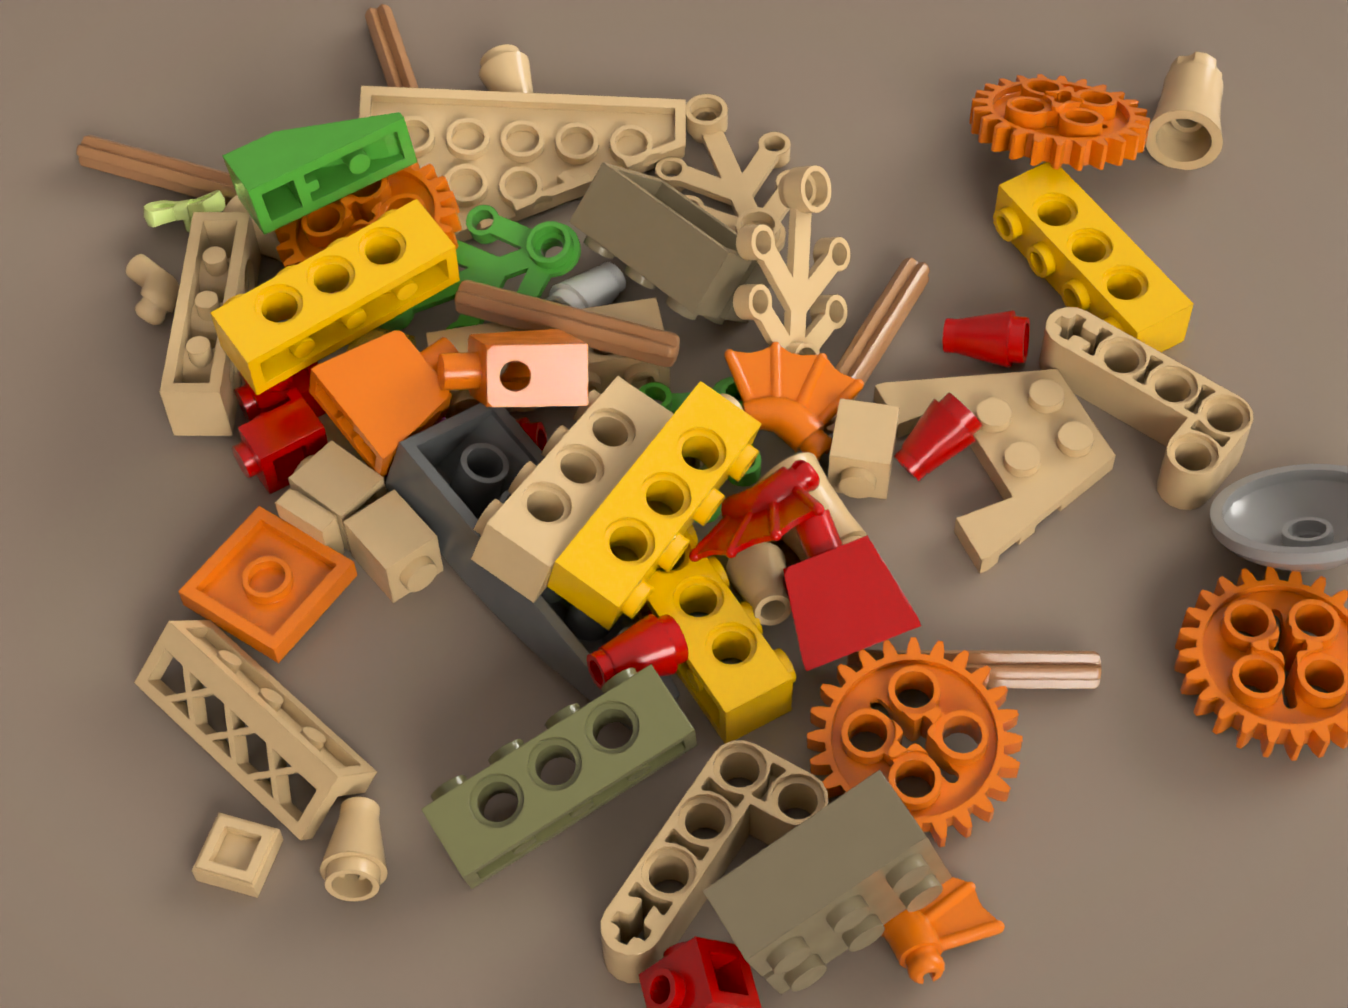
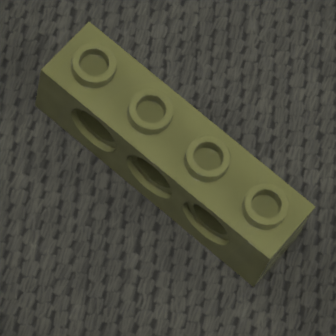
M652 664L638 673L635 668H629L616 674L601 688L603 695L582 708L578 703L564 707L546 721V731L527 743H524L522 739H517L505 744L489 757L488 762L490 766L469 779L465 775L456 776L443 783L431 794L433 802L421 810L471 889L697 746L695 729ZM621 722L632 728L633 733L630 740L622 747L610 749L601 746L597 742L600 730L609 723ZM554 758H568L576 764L574 774L563 784L550 785L541 780L543 767ZM509 793L518 798L517 809L507 820L492 822L485 819V806L493 796Z

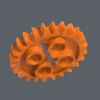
M1038 74L1037 78L1031 79L1017 75L1016 82L1000 78L998 85L986 83L984 90H977L975 98H972L969 124H971V134L979 135V143H992L991 151L993 152L1010 151L1009 159L1011 160L1027 157L1030 158V165L1036 166L1044 161L1050 162L1051 167L1056 170L1062 164H1069L1075 170L1082 171L1083 166L1087 165L1103 170L1105 162L1122 166L1123 159L1134 161L1137 153L1144 152L1150 118L1146 117L1147 109L1138 108V100H1124L1125 93L1122 91L1106 92L1107 85L1102 84L1091 87L1087 86L1086 79L1073 83L1068 82L1065 76L1060 75L1056 80H1051L1042 74Z
M417 161V163L276 229L275 233L280 242L276 249L284 268L290 265H297L326 249L334 240L352 235L377 221L385 212L399 209L415 199L422 204L457 249L458 242L454 233L461 231L462 226L458 217L460 211L454 193L450 191L445 176L437 177L434 166L431 163L420 168Z
M1268 566L1263 579L1257 581L1254 575L1247 568L1241 569L1236 585L1222 576L1218 578L1214 593L1202 589L1195 608H1187L1182 628L1179 630L1175 643V649L1179 650L1174 669L1176 672L1185 674L1180 691L1185 695L1200 694L1193 713L1196 716L1214 712L1218 717L1212 732L1216 735L1230 727L1238 731L1236 747L1239 749L1247 745L1251 738L1260 740L1261 752L1263 757L1266 758L1272 753L1275 744L1284 745L1291 761L1297 760L1303 744H1307L1318 758L1324 756L1330 740L1340 748H1346L1348 746V609L1344 607L1348 598V591L1346 589L1337 592L1331 597L1324 593L1326 586L1325 577L1320 576L1311 586L1302 584L1301 572L1292 571L1288 581L1279 580L1276 570ZM1274 615L1280 620L1281 634L1279 633L1278 625L1276 626ZM1237 630L1245 631L1251 634L1253 637L1244 636L1243 634L1237 632ZM1302 631H1308V632H1310V633L1316 635L1317 637H1315V636H1310V635H1308V634H1306V633H1304V632H1302ZM1279 638V651H1276L1274 649ZM1284 671H1289V674L1285 681ZM1244 685L1255 686L1263 693L1253 692ZM1310 685L1319 686L1325 689L1328 693L1319 692L1313 689ZM1283 687H1284L1285 697H1286V695H1287V701H1288V704H1289L1290 708H1287V707L1284 705L1283 696H1282V689H1283Z
M916 637L910 638L907 653L899 655L893 644L889 640H885L883 642L882 659L877 661L866 650H859V671L855 672L850 667L840 663L837 666V679L841 688L823 683L820 687V698L828 707H811L810 722L820 728V730L807 733V748L822 753L810 759V772L813 775H829L822 782L828 792V798L837 795L842 796L866 778L881 770L923 832H930L940 848L945 847L947 827L953 825L962 836L968 838L971 836L973 827L970 815L974 814L981 820L989 823L993 819L994 808L987 797L1006 802L1011 787L1002 778H1017L1020 762L1008 755L1020 752L1023 736L1006 731L1017 725L1019 713L1018 710L1014 709L998 710L1006 701L1007 687L999 686L987 690L985 687L989 681L991 668L986 665L971 674L966 670L969 652L963 650L952 662L944 659V642L940 640L934 645L930 655L921 654ZM916 689L925 693L930 702L923 707L911 708L902 704L897 696L904 690ZM875 702L880 703L888 711L890 718L879 710L872 709L870 707L871 704ZM868 731L880 736L884 744L876 751L865 752L855 748L850 740L856 734ZM963 733L972 737L978 747L968 753H958L948 748L943 740L951 734ZM903 735L910 741H915L920 736L925 738V750L916 743L910 745L907 749L903 747ZM939 767L951 775H956L958 781L955 783L948 782L941 775ZM916 776L927 781L932 790L924 797L913 798L903 794L898 789L897 784L905 777Z

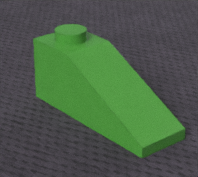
M400 112L274 131L222 155L240 202L264 235L417 163L407 125Z

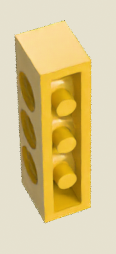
M1045 162L998 186L993 215V223L998 234L1005 241L1011 242L1028 260L1032 271L1038 277L1045 278L1061 295L1066 307H1077L1088 311L1161 353L1184 341L1194 303L1062 167L1056 170L1051 167L1050 162Z
M415 199L399 209L385 212L377 221L352 235L334 240L326 249L303 262L285 267L274 278L246 293L231 297L223 306L210 312L220 346L255 394L259 395L460 281L456 247L422 204ZM289 319V320H287V321H285V322H278V321H281V320Z
M700 381L557 558L547 587L608 631L623 613L633 619L654 590V587L647 583V581L659 566L667 572L674 567L690 543V540L683 536L694 521L705 526L725 498V495L718 491L729 476L739 482L755 461L759 450L754 448L752 444L762 424ZM683 458H697L704 462L708 469H695L689 466ZM647 502H663L672 509L674 514H658L649 507ZM615 546L627 547L637 555L639 560L623 561L617 558L610 548Z
M647 502L649 507L658 514H674L672 509L663 502ZM691 525L683 535L690 540V543L673 568L675 569L669 572L657 569L647 581V583L654 587V590L637 613V616L641 620L648 614H653L657 618L668 614L678 623L686 639L689 654L688 660L678 665L676 673L726 744L792 711L793 683L796 682V673L786 653L781 648L773 650L763 637L761 622L759 618H755L752 606L747 601L739 603L729 589L728 576L720 561L715 556L705 557L697 562H692L689 559L690 551L698 544L696 531L693 525ZM615 546L610 548L612 553L623 561L639 560L637 555L627 547ZM693 612H704L709 615L703 617H693L688 614H691ZM725 658L742 660V662L737 664H725L720 661Z

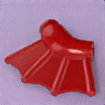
M797 460L789 469L781 467L756 485L725 498L721 507L723 518L690 551L689 559L692 562H697L702 558L712 555H726L727 558L732 559L739 552L758 543L779 541L784 534L801 522L814 516H822L825 512L824 506L809 494V492L817 489L820 483V478L809 462Z

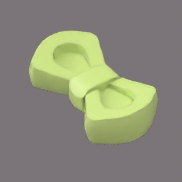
M216 190L196 199L155 201L144 205V218L150 227L183 220L186 231L190 232L193 212H222L226 207L225 198L220 190Z

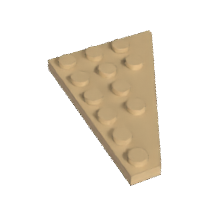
M361 86L359 118L400 112L405 119L419 167L422 168L431 163L434 166L437 177H446L450 191H453L460 211L458 217L462 230L454 234L456 239L462 242L473 238L466 226V218L468 213L479 205H489L498 212L499 216L516 222L584 196L603 162L644 173L654 169L656 164L663 158H683L685 154L686 99ZM484 219L480 221L476 229H488L492 225L493 220Z

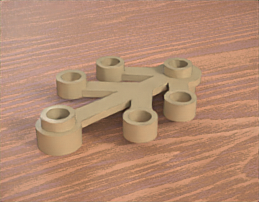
M701 94L691 98L686 104V130L695 141L704 144L718 177L687 166L685 161L677 157L661 159L655 166V177L661 178L679 192L688 189L731 205L736 216L704 206L703 201L696 196L684 195L736 233L745 225L765 224L769 226L774 233L775 246L780 252L786 241V231L781 222L790 208L785 207L780 201L778 186L783 175L787 174L791 169L785 170L777 176L776 191L763 208L757 207L754 197L771 171L781 168L789 162L790 139L780 132H769L761 136L758 141V151L742 173L724 134L728 127V107L726 102L712 94ZM770 149H778L779 151H769V150H770ZM668 174H676L677 176L669 177V176H666V175H668Z
M813 165L794 167L787 174L783 175L779 182L778 194L780 201L785 207L790 208L787 266L775 246L774 233L769 226L765 224L745 225L740 228L736 237V248L740 257L746 261L757 260L785 310L784 326L772 308L771 293L763 284H743L736 289L733 296V307L736 315L742 320H754L769 347L772 342H779L782 348L799 355L819 354V349L834 329H839L845 324L848 312L847 304L842 296L838 294L820 295L835 274L847 268L850 262V247L847 241L842 237L820 238L813 249L814 265L809 270L812 213L823 211L828 206L831 198V182L827 172L822 167ZM810 309L812 323L806 329V313Z

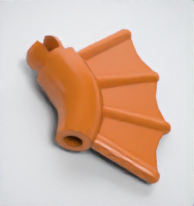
M772 342L770 347L753 353L738 352L732 349H727L724 353L725 360L743 401V411L762 424L759 430L773 432L795 452L801 450L803 453H813L818 461L824 453L827 455L830 452L832 438L823 431L825 425L837 414L840 398L852 400L863 389V380L854 379L840 373L830 363L825 353L799 355L782 348L779 342Z
M952 877L942 884L943 890L941 894L929 905L914 912H909L906 909L884 924L885 930L881 936L886 939L899 964L907 969L909 978L915 983L923 984V976L927 973H930L933 982L942 976L945 970V962L941 957L943 951L995 936L1004 931V923L992 916L979 902L975 891L976 886L973 882Z

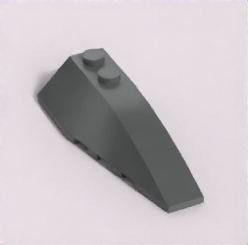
M482 403L399 442L385 482L389 492L395 489L437 535L440 554L485 605L522 642L589 700L593 701L603 695L602 690L596 686L589 673L586 660L587 655L597 651L599 647L636 623L634 618L631 619L623 613L608 631L549 587L533 603L471 560L481 537L479 533L474 531L478 519L494 499L499 500L503 504L512 495L508 492L510 485L523 466L529 461L538 466L545 458L541 455V449L505 407H486ZM671 675L660 677L675 701H677L681 694ZM621 723V724H623L625 727H627L629 730L632 729V728L629 727L627 724Z

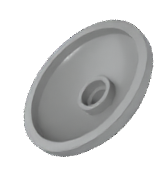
M1331 464L1291 465L1246 476L1223 489L1212 502L1210 508L1212 533L1222 545L1236 555L1268 567L1287 571L1312 572L1345 565L1348 563V466Z

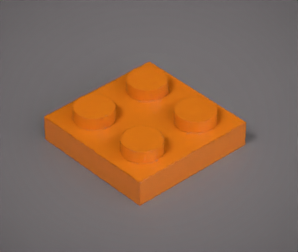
M258 506L178 592L184 606L205 619L211 620L218 627L279 664L356 578L357 571L355 562L329 546L323 545L300 529Z

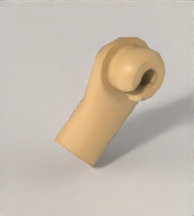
M144 254L136 255L126 267V275L142 287L140 294L143 298L136 304L135 312L146 322L152 325H160L165 320L167 312L172 313L176 307L179 284L171 274Z

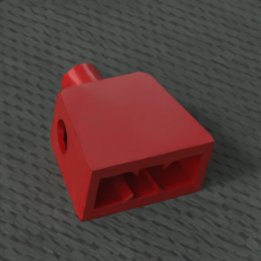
M829 509L825 510L822 516H814L795 526L807 559L786 567L783 571L802 661L806 671L921 626L917 614L868 535L843 545Z

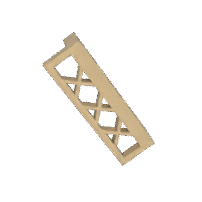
M211 620L168 621L134 682L299 840L313 839L338 796L365 793L377 774V771ZM173 657L183 666L186 690L184 693L175 694L161 680ZM215 695L224 703L227 731L217 733L208 724L205 697ZM257 734L266 742L269 763L268 771L259 772L249 763L246 735ZM299 773L316 789L315 794L303 813L292 803L288 775Z

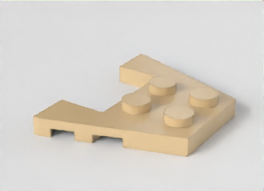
M1058 369L884 382L875 385L873 399L875 403L900 406L896 438L910 434L932 400L936 399L939 402L948 392L961 401L982 423L983 426L973 435L977 441L971 444L970 447L1004 500L957 517L954 533L979 573L988 571L998 563L999 555L1015 542L1020 545L1035 533L1036 525L1056 509L1062 511L1113 469L1115 453Z

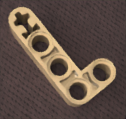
M1064 307L1057 309L1049 315L1045 325L1039 357L1040 369H1058L1074 394L1166 446L1157 480V491L1168 505L1183 510H1192L1204 505L1237 466L1242 457L1253 423V411L1249 404L1240 396L1088 311L1077 307Z
M738 740L721 745L713 753L603 914L600 921L603 959L608 972L616 979L626 983H640L638 974L661 960L664 951L679 942L707 899L703 890L722 877L749 835L770 845L828 805V792L823 782L813 774L757 744ZM740 777L753 782L746 787H734L726 783L730 779ZM791 808H801L807 810L811 815L804 819H794L787 817L783 812ZM699 828H710L720 833L711 839H699L691 835L693 831ZM664 880H676L685 885L681 890L674 893H664L654 888L659 882ZM643 928L645 941H643L640 938H637L643 930ZM621 940H623L624 942H626V943H628V944L625 945V944L621 943Z

